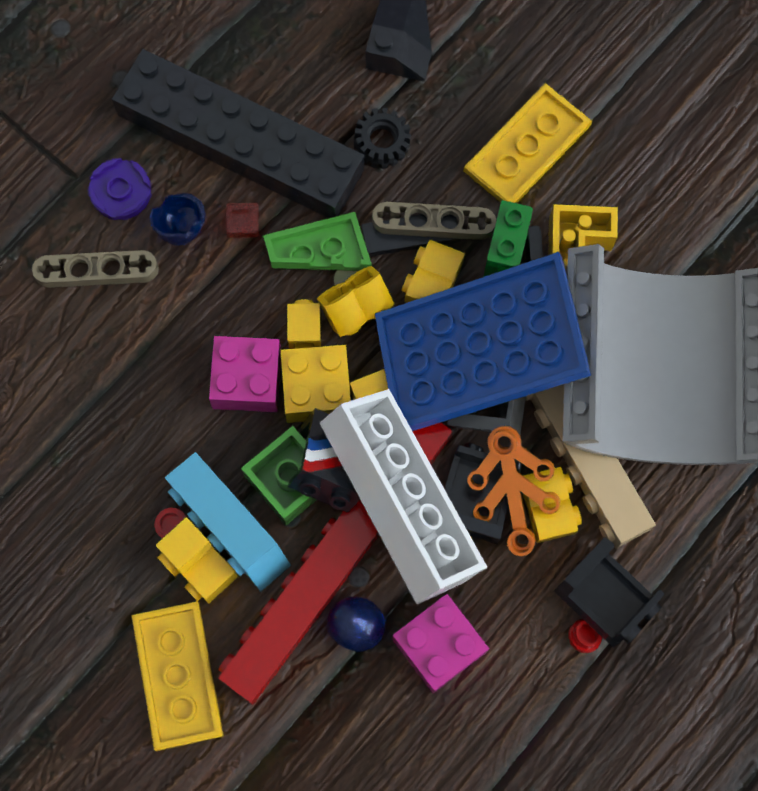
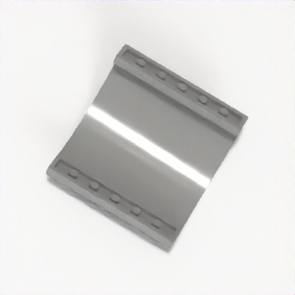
M600 244L568 248L567 278L591 376L564 384L563 442L594 454L640 462L682 465L758 463V268L737 270L731 274L705 276L652 274L605 264L604 248Z

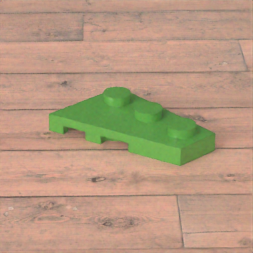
M355 212L263 235L272 268L360 271L372 266Z

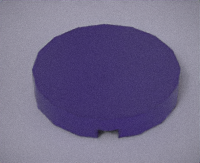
M116 158L106 161L98 166L90 177L88 194L94 208L107 218L127 220L137 216L147 207L151 198V182L146 170L132 160L127 161L122 160V158Z

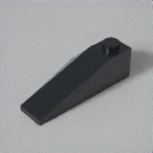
M380 0L366 48V69L425 82L432 55L426 0Z

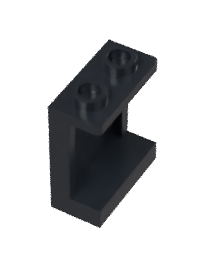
M465 443L464 446L457 445L444 490L469 535L473 538L498 544L509 507L507 494L503 496L495 507V513L488 522L475 518L473 510L478 502L485 500L503 475L501 460L489 473L487 485L482 490H474L468 485V475L472 470L481 465L488 453L483 452L484 449L475 444ZM515 462L517 472H519L521 463ZM480 474L473 475L472 478L476 484L484 483V479ZM482 506L478 508L480 515L484 517L490 515L487 507Z
M605 536L554 592L614 648L623 640L629 644L642 630L638 626L639 622L643 618L648 622L661 609L657 602L665 594L660 589L655 594H651L609 554L615 545Z

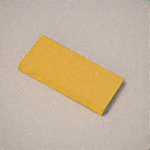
M545 83L464 166L463 171L499 202L504 200L518 203L591 126L592 120Z
M196 601L131 615L154 750L159 751L224 737L199 602Z

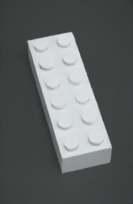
M389 389L340 404L320 422L323 431L416 604L466 582L487 568Z

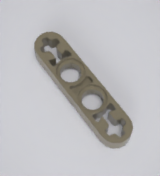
M382 202L374 208L372 222L374 228L383 234L484 240L491 237L494 233L496 216L491 210L483 207ZM384 212L390 213L392 219H390L389 224H384L383 219L379 218L383 217ZM400 212H405L404 226L400 225ZM414 213H422L426 216L427 223L422 227H416L410 223L409 218ZM446 215H454L458 219L459 224L453 229H448L441 224V219ZM464 216H468L467 229H463ZM478 218H484L487 224L484 230L479 229L478 224H476Z
M136 250L45 255L35 260L32 266V273L41 286L53 288L145 283L156 277L159 267L152 253ZM129 260L128 262L131 266L129 267L130 274H126L127 268L125 261ZM146 260L150 266L146 267V272L141 273L136 266H140L141 261ZM80 262L87 264L88 272L84 276L75 277L71 274V269L75 264ZM107 262H118L120 264L118 273L115 275L104 274L103 267ZM62 264H64V271L66 274L65 278H63V275L60 272L63 270L61 266ZM50 265L54 272H50L49 277L45 278L41 272L45 271L46 266Z

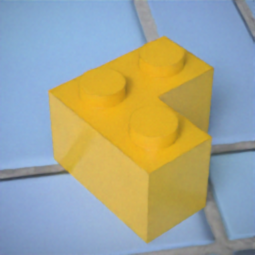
M553 204L549 217L548 255L557 252L561 254L566 274L568 248L600 244L604 251H612L618 237V207Z
M187 517L156 544V547L161 551L157 558L174 577L179 573L183 575L189 582L184 588L197 602L203 597L209 604L238 577L236 571L212 547L207 538Z

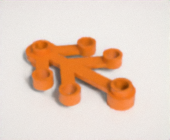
M499 426L488 437L490 452L481 465L471 471L467 482L472 489L482 490L489 481V473L500 460L503 475L485 500L477 503L473 510V515L477 519L490 521L495 513V507L503 496L507 494L513 531L507 540V546L514 555L526 556L533 550L536 538L526 525L521 492L536 502L546 514L555 513L561 501L556 493L543 491L517 472L515 459L533 470L534 476L540 481L550 480L555 472V467L550 460H540L521 446V436L517 430L510 426ZM501 437H508L511 441V446H501L499 439ZM540 465L548 466L550 474L541 475L538 467ZM480 474L484 479V483L476 484L473 481V475ZM544 499H554L556 506L553 508L546 507ZM482 506L487 507L490 515L486 517L480 515L478 508ZM525 535L528 538V543L520 544L517 541V536Z

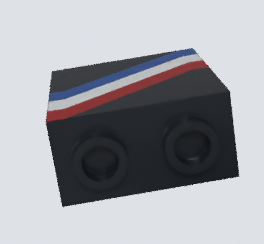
M315 408L300 427V435L307 440L301 468L289 481L288 487L348 513L360 498L320 425V422L329 414Z

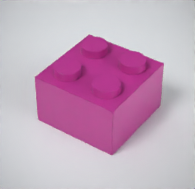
M214 336L209 401L213 409L278 412L282 350L280 339Z
M448 594L392 636L394 643L432 693H435L489 650L488 646Z

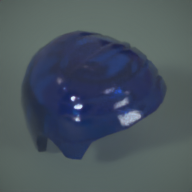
M182 193L165 197L164 202L159 207L152 209L149 219L155 233L163 241L171 245L182 246L192 242L199 235L206 219V213L201 200L192 194Z
M348 596L338 601L330 610L327 617V632L332 640L345 649L365 652L376 646L385 632L384 616L374 602L364 597Z

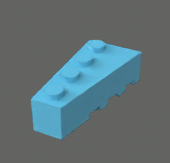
M196 452L165 477L172 487L167 492L179 506L185 503L191 511L187 514L188 517L199 529L203 526L207 528L211 533L207 539L219 553L225 549L231 557L227 560L239 576L245 573L260 592L291 566L274 539Z

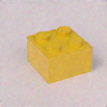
M346 345L281 350L284 405L287 423L304 422L315 408L330 414L340 404L351 401Z

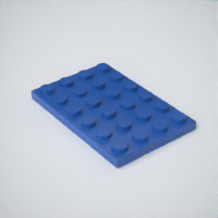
M559 252L375 313L388 389L412 431L591 376L563 258Z

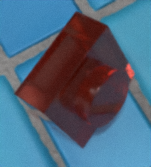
M258 203L226 204L227 238L259 237Z

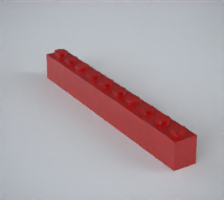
M441 422L412 431L431 465L450 441L453 433L450 428ZM361 499L348 513L343 511L337 520L332 517L321 532L324 538L317 547L312 544L301 558V561L304 562L303 566L297 574L293 571L289 573L281 584V588L284 590L276 601L271 598L260 613L264 618L256 628L251 625L239 641L243 646L235 656L230 653L220 665L218 670L222 674L218 679L252 705L255 704L378 538L379 533Z

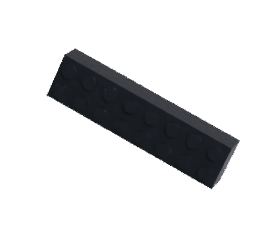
M142 49L112 98L119 117L327 218L340 215L364 172V154L145 49Z

